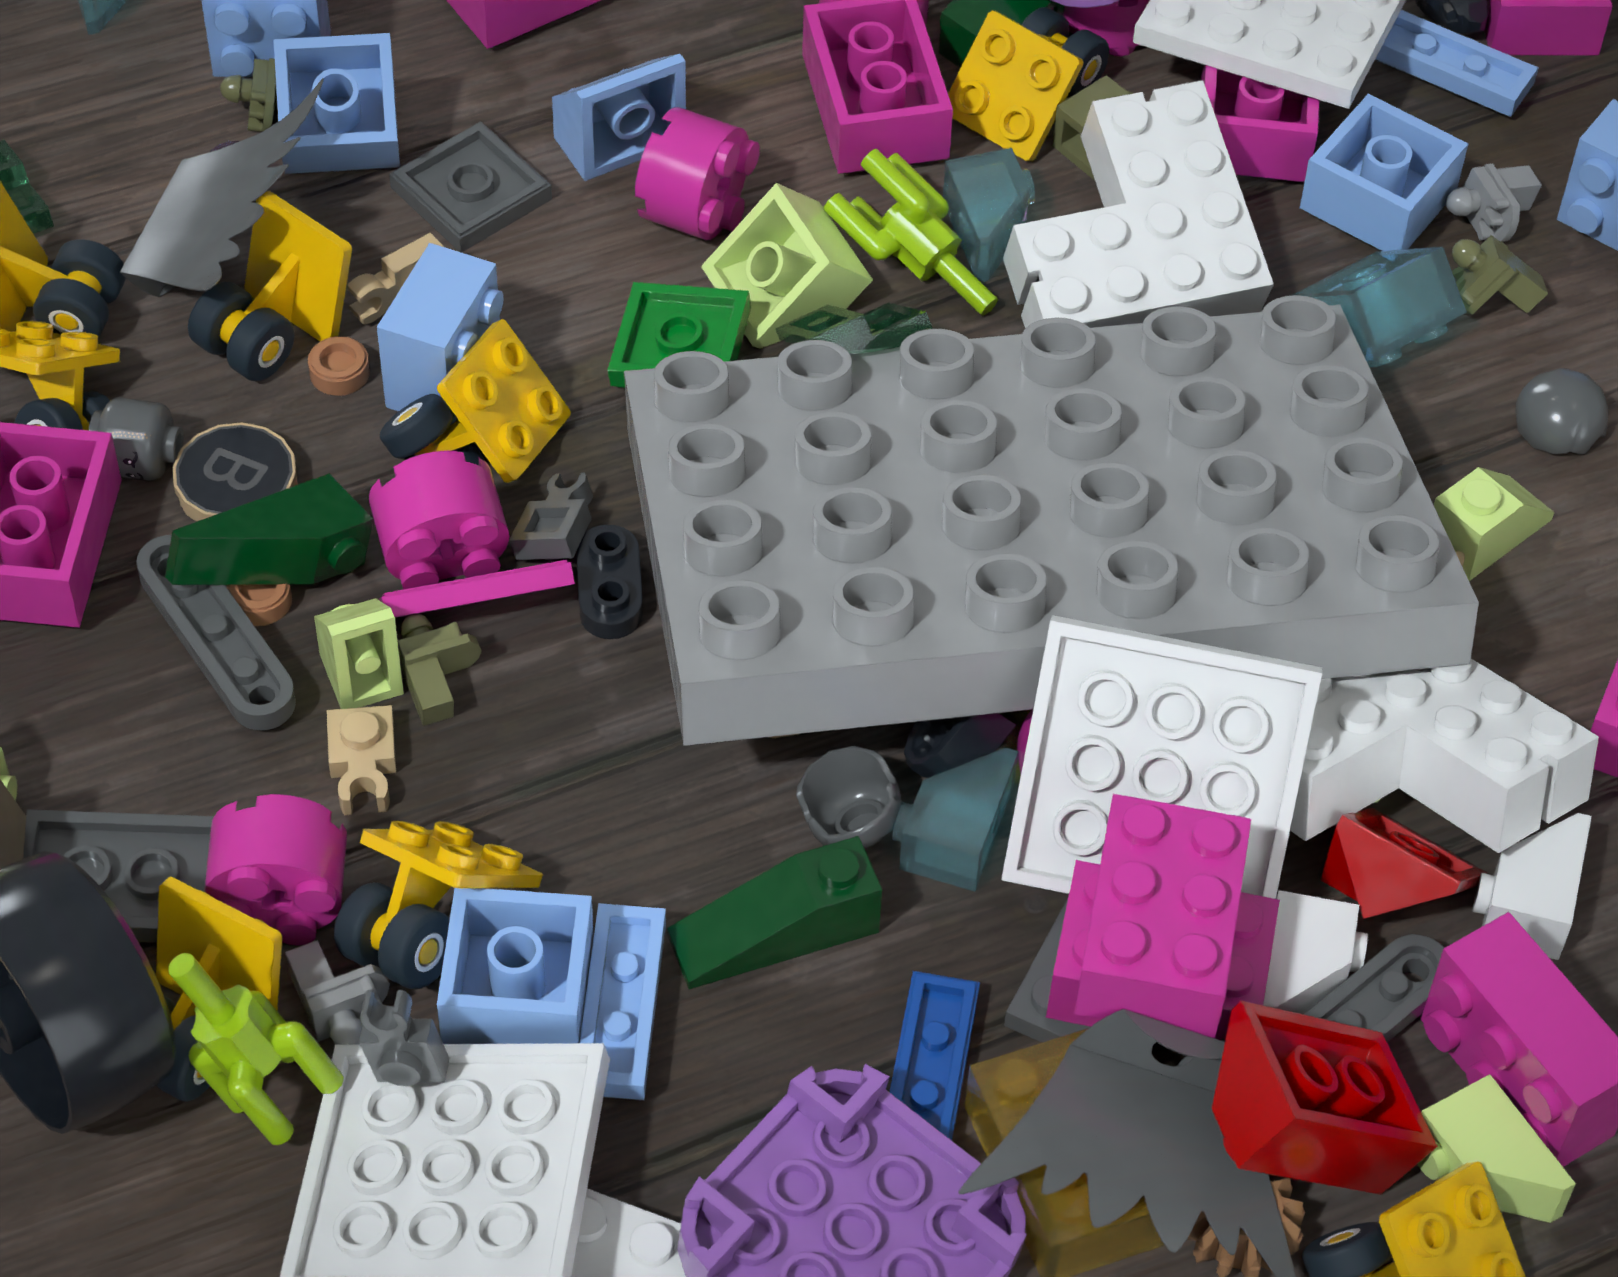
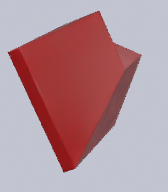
M1371 808L1341 816L1334 831L1321 881L1357 901L1362 917L1365 919L1453 895L1478 886L1481 873L1487 874V872Z

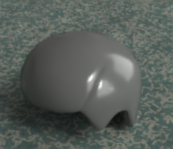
M1567 368L1540 373L1523 388L1515 404L1518 432L1532 448L1551 454L1573 452L1584 455L1600 436H1606L1609 417L1608 404L1603 389L1588 374Z
M854 745L831 750L808 766L797 785L796 796L805 820L814 837L824 846L859 836L864 848L875 845L894 830L902 806L898 783L885 759L876 751Z

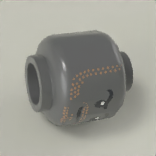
M121 397L114 398L106 404L103 411L96 410L94 412L88 430L112 433L121 478L150 482L158 480L165 473L168 464L175 463L184 443L183 428L174 426L170 409L164 404Z

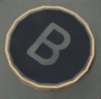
M243 422L217 425L196 434L180 449L173 465L175 494L179 498L180 505L186 515L195 521H200L298 485L294 453L284 438L266 427Z

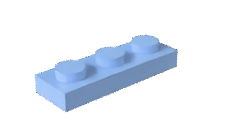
M1403 10L1400 11L1375 58L1380 62L1509 117L1513 115L1534 85L1538 67Z
M598 903L580 1043H604L610 1063L603 1097L645 1100L666 926V909Z

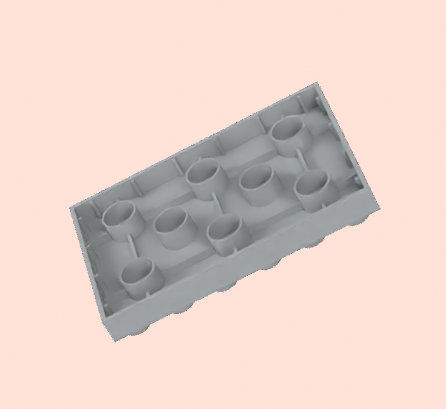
M1293 295L1280 297L1269 302L1264 307L1263 312L1210 317L1204 312L1193 308L1175 306L1161 308L1150 313L1143 323L1092 328L1073 319L1046 318L1030 324L1022 334L968 339L966 336L952 330L926 329L911 334L899 346L846 350L842 346L829 341L807 340L788 346L778 357L727 362L709 353L687 351L664 358L655 368L624 371L627 431L684 746L1034 709L1052 615L1322 667L1321 679L1470 664L1479 601L1341 305H1328L1316 298Z

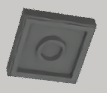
M481 121L389 174L391 189L461 253L552 199V185Z

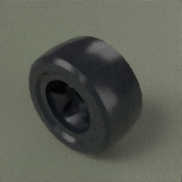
M43 851L0 869V1075L20 1102L38 1121L51 1131L64 1134L92 1124L129 1105L171 1074L174 1065L176 1044L170 1011L160 984L143 949L115 904L82 867L62 855Z

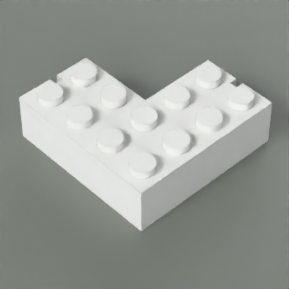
M1203 80L1155 89L1148 102L1145 101L1143 92L1092 101L1081 139L1104 208L1013 225L1003 260L1017 304H1025L1021 314L1025 328L1038 320L1046 318L1073 319L1087 325L1089 328L1143 323L1150 313L1161 308L1175 306L1193 308L1204 312L1210 317L1261 312L1274 283Z
M1471 659L1470 664L1321 679L1290 831L1307 841L1337 824L1342 815L1356 813L1399 788L1497 853H1500L1539 830L1541 819L1549 824L1589 800L1599 736Z

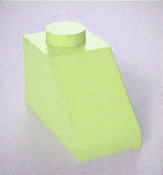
M1480 467L1436 497L1434 507L1455 552L1460 551L1465 555L1463 569L1469 581L1549 523L1554 515L1550 508L1509 475Z
M375 598L358 604L342 605L330 612L314 616L319 653L341 709L360 708L404 694L395 617L389 606Z
M1490 1074L1422 1110L1421 1113L1438 1146L1418 1163V1166L1428 1178L1439 1180L1466 1163L1480 1162L1484 1167L1500 1211L1549 1223L1562 1217L1576 1183Z

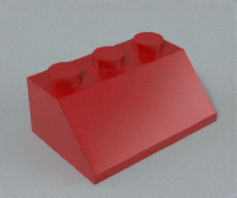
M1242 1000L1232 1008L1212 1104V1112L1224 1136L1223 1144L1225 1150L1236 1163L1238 1169L1381 1195L1438 1147L1382 1032Z

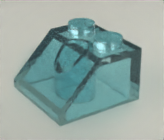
M1443 247L1374 252L1293 294L1316 298L1328 305H1341L1363 355L1371 368L1382 366L1402 356L1400 348L1412 341L1414 343H1422L1445 334L1448 331L1446 323L1467 313Z

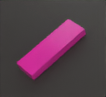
M567 560L387 592L382 594L379 600L389 606L394 617L397 618L415 613H425L575 584L571 562L567 563Z

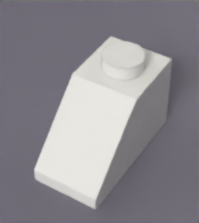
M1577 813L1503 850L1494 875L1481 873L1472 912L1484 914L1482 926L1510 912L1549 958L1559 960L1572 926L1592 816Z
M1278 890L1276 899H1279L1280 903L1263 1005L1304 1015L1348 978L1349 972H1356L1363 966L1368 934L1356 931L1359 905Z

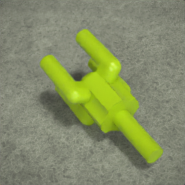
M878 149L870 151L862 160L861 166L897 203L881 217L861 196L848 202L840 193H837L826 202L823 210L873 259L881 261L893 255L905 264L922 282L927 281L935 273H938L981 316L989 313L997 304L998 298L955 257L962 239L941 220L949 212L948 202L898 153L892 154L887 159Z
M190 953L180 954L171 961L168 967L169 974L196 1005L194 1009L196 1018L191 1033L198 1043L194 1044L189 1051L190 1063L232 1112H244L272 1145L284 1144L291 1138L294 1128L262 1089L263 1078L270 1074L280 1061L284 1063L295 1061L321 1093L331 1094L336 1092L343 1084V1074L308 1030L299 1022L286 1023L261 992L249 991L248 988L241 985L221 991Z

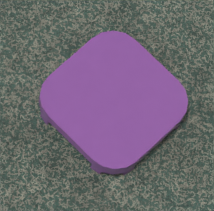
M866 1064L862 1072L835 1068L815 1073L811 1066L790 1080L787 1095L705 1181L698 1177L685 1198L677 1250L687 1277H1008L1019 1257L1027 1236L1025 1233L1026 1215L1017 1194L1020 1183L1015 1178H1011L972 1193L958 1194L960 1188L981 1163L886 1090L889 1076Z

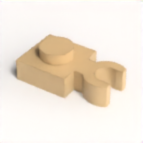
M431 233L381 259V272L375 275L362 274L347 284L348 291L358 300L350 305V311L362 324H369L386 312L429 243L444 247Z
M392 705L327 710L329 769L331 778L341 777L338 783L341 811L344 815H352V800L354 796L361 792H370L376 796L378 812H386L389 808L390 797L388 782L383 774L396 773Z

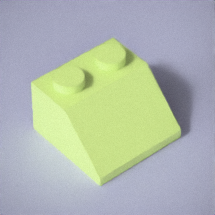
M778 183L766 193L701 266L715 288L749 291L751 310L744 334L752 346L759 349L835 322L873 281L830 216L823 210L824 207L821 203Z

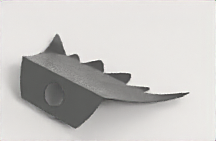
M324 78L320 80L296 109L263 132L225 148L183 159L120 273L139 289L156 297L164 295L175 286L197 291H207L214 287L222 277V269L219 263L237 257L240 253L238 245L229 239L250 228L264 213V208L252 201L262 196L289 166V164L269 167L284 157L300 140V137L285 142L306 119L316 101Z
M1125 1009L1116 1011L1099 1020L1069 1045L1054 1075L1026 1114L998 1147L970 1175L958 1191L960 1195L972 1193L1027 1173L1045 1164L1047 1167L1041 1192L1044 1195H1049L1066 1188L1085 1173L1088 1179L1090 1218L1095 1228H1100L1114 1222L1134 1207L1141 1197L1144 1196L1155 1229L1161 1241L1170 1252L1175 1253L1182 1247L1189 1237L1199 1214L1203 1211L1215 1236L1228 1254L1234 1255L1236 1253L1239 1230L1242 1228L1275 1277H1296L1269 1175L1237 1168L1236 1163L1225 1150L1223 1144L1224 1136L1212 1112L1225 1042ZM1158 1042L1164 1047L1183 1055L1192 1056L1193 1058L1187 1064L1169 1066L1157 1061L1153 1057L1151 1049L1154 1043Z

